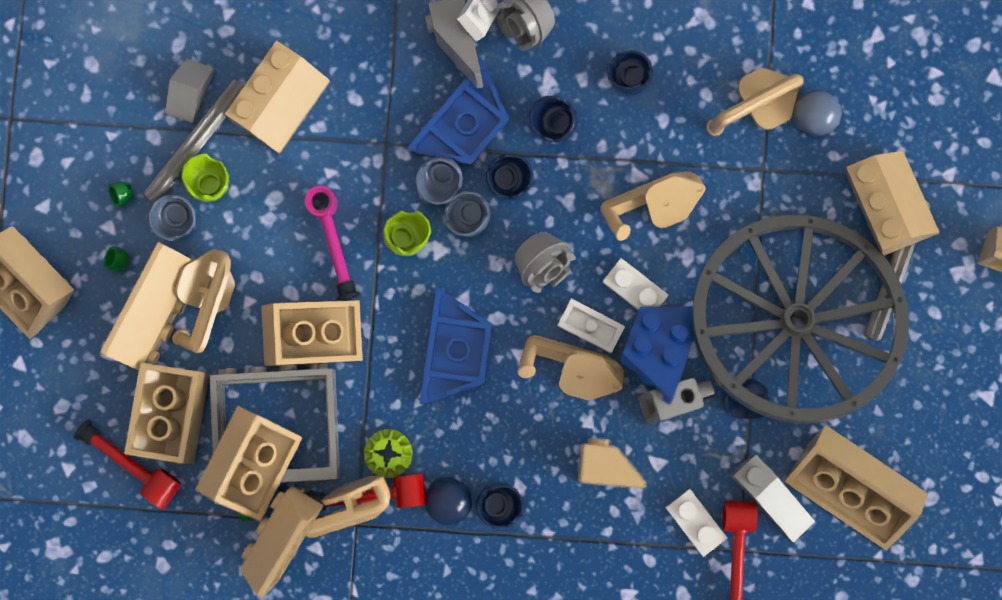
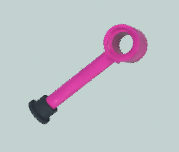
M315 186L307 192L305 206L317 220H321L339 285H336L339 294L337 301L361 295L360 291L357 292L354 281H350L332 218L338 209L337 197L329 188ZM320 195L329 197V205L324 210H317L314 207V201Z

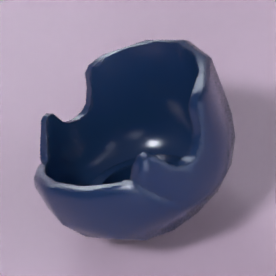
M634 50L617 53L614 59L607 63L606 66L609 83L617 92L626 96L636 95L644 91L654 75L651 61L644 53Z
M556 95L543 96L534 102L529 112L531 129L543 140L550 143L564 142L573 135L578 124L576 110L571 103Z
M510 153L498 156L488 165L485 180L489 190L498 198L515 199L530 189L534 174L528 161L520 155Z
M747 379L742 384L751 393L770 401V394L761 382ZM724 390L723 402L725 403L727 414L742 419H759L764 417L740 404Z
M441 477L428 485L425 492V508L435 521L442 525H456L467 518L472 508L471 493L464 484L453 477Z
M496 482L486 486L480 492L476 499V511L484 524L494 529L508 528L519 517L523 516L524 499L515 487L508 483Z

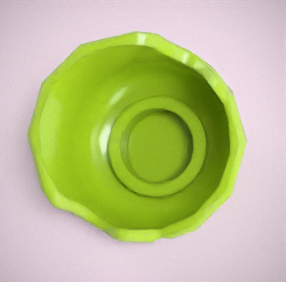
M208 154L190 157L183 165L181 175L185 190L190 196L199 201H216L228 190L230 177L222 161L213 159Z
M401 210L386 221L382 232L384 243L397 255L413 256L425 248L431 234L430 222L419 211L408 213Z

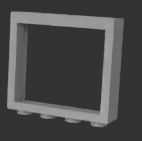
M327 363L309 364V370H297V365L279 366V371L267 372V367H249V373L237 374L236 368L218 369V375H210L213 453L226 430L225 385L325 380L329 467L287 469L280 482L340 479L335 369L328 368Z

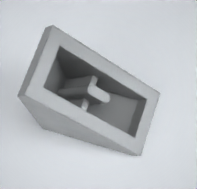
M186 58L170 78L165 113L194 124L215 68Z

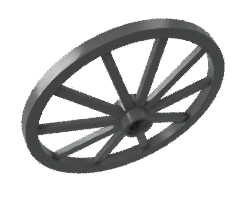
M774 216L749 224L735 232L709 258L697 283L692 307L694 338L700 356L712 377L723 390L743 406L758 414L783 422L803 424L827 422L851 414L865 406L880 393L895 374L904 355L908 339L909 318L905 294L895 271L887 259L874 245L854 230L832 220L817 216ZM784 230H803L794 304L791 302L758 238L761 235ZM813 232L837 239L855 250L856 253L806 305L804 301ZM746 242H749L783 309L716 273L718 268L732 252ZM863 259L875 270L889 297L814 314L818 306ZM711 282L778 318V320L707 327L706 301ZM892 308L894 328L890 352L882 351L816 324ZM799 317L803 321L804 326L797 327L793 325L790 318ZM773 330L781 331L735 378L730 375L717 357L710 337ZM812 335L885 364L877 377L860 393L853 396ZM787 339H790L786 406H782L751 393L742 384ZM801 339L843 399L842 402L820 408H796Z

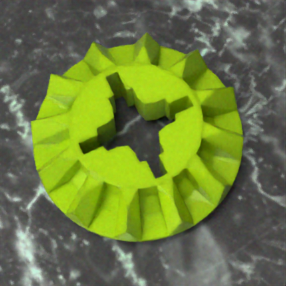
M385 429L376 432L368 439L364 448L366 465L372 473L384 476V478H393L401 475L408 469L412 461L413 450L410 441L404 434L396 430ZM389 440H391L392 451L401 454V457L391 458L387 467H385L384 456H380L375 451L386 449Z

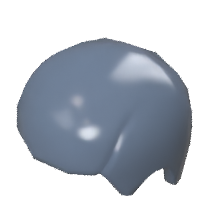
M811 91L797 99L792 117L798 129L812 136H822L832 133L839 125L842 109L839 101L828 92Z
M442 155L428 158L421 165L416 175L417 192L429 203L435 205L449 203L462 186L463 173L461 167L453 159Z
M463 191L454 195L453 200L445 207V224L449 230L458 236L472 237L482 233L487 228L491 215L487 200L479 193L472 191Z
M178 194L164 195L153 203L148 213L149 227L156 236L167 241L182 238L188 235L195 225V208L188 198Z

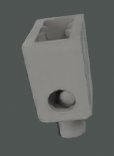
M695 378L679 382L671 405L662 400L664 395L657 389L637 397L646 425L702 408L704 407L703 400L714 397L715 393L709 380L697 383Z

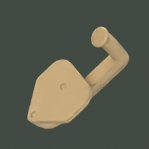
M759 68L749 73L738 84V93L742 102L724 110L708 121V133L712 136H718L723 133L725 126L749 113L755 124L765 130L774 129L787 122L792 117L798 89L804 82L803 77L800 74L787 76L766 68Z
M689 171L671 173L603 202L600 211L609 228L615 234V238L623 241L629 236L630 227L621 222L619 215L647 204L652 223L658 228H666L685 220L705 192L706 187L695 173Z
M212 249L185 264L180 271L175 287L176 296L182 303L198 307L200 311L192 335L190 336L185 329H179L174 332L172 341L174 344L191 352H203L217 312L226 309L230 303L235 281L230 272L231 259L226 252Z
M536 335L528 337L525 342L518 369V375L522 378H530L535 375L536 369L533 364L536 355L565 363L559 386L567 395L584 400H594L618 392L623 387L624 370L617 361L607 355Z
M368 476L335 489L322 499L323 504L328 505L343 500L346 508L317 516L306 536L314 538L377 518L390 502V492L384 476ZM295 487L304 493L305 489L303 487ZM373 487L377 499L358 505L356 499L363 497V491Z

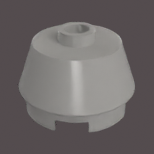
M503 0L497 5L501 8V14L496 16L501 31L506 38L512 36L519 43L517 49L521 51L539 47L555 25L554 13L547 0Z
M540 232L527 239L519 247L514 259L522 283L525 286H529L533 292L540 293L541 287L549 283L554 287L564 280L571 272V269L568 267L569 263L576 260V257L571 252V246L548 232Z

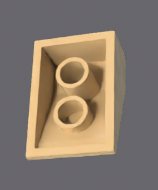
M359 300L272 303L261 306L264 366L363 361Z

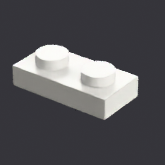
M468 0L457 20L477 42L486 35L501 8L497 6V0Z
M622 258L602 281L605 286L636 310H639L640 307H660L668 297L666 292Z
M572 298L557 325L610 354L625 328L624 325Z
M690 489L665 507L703 557L727 539L726 535Z

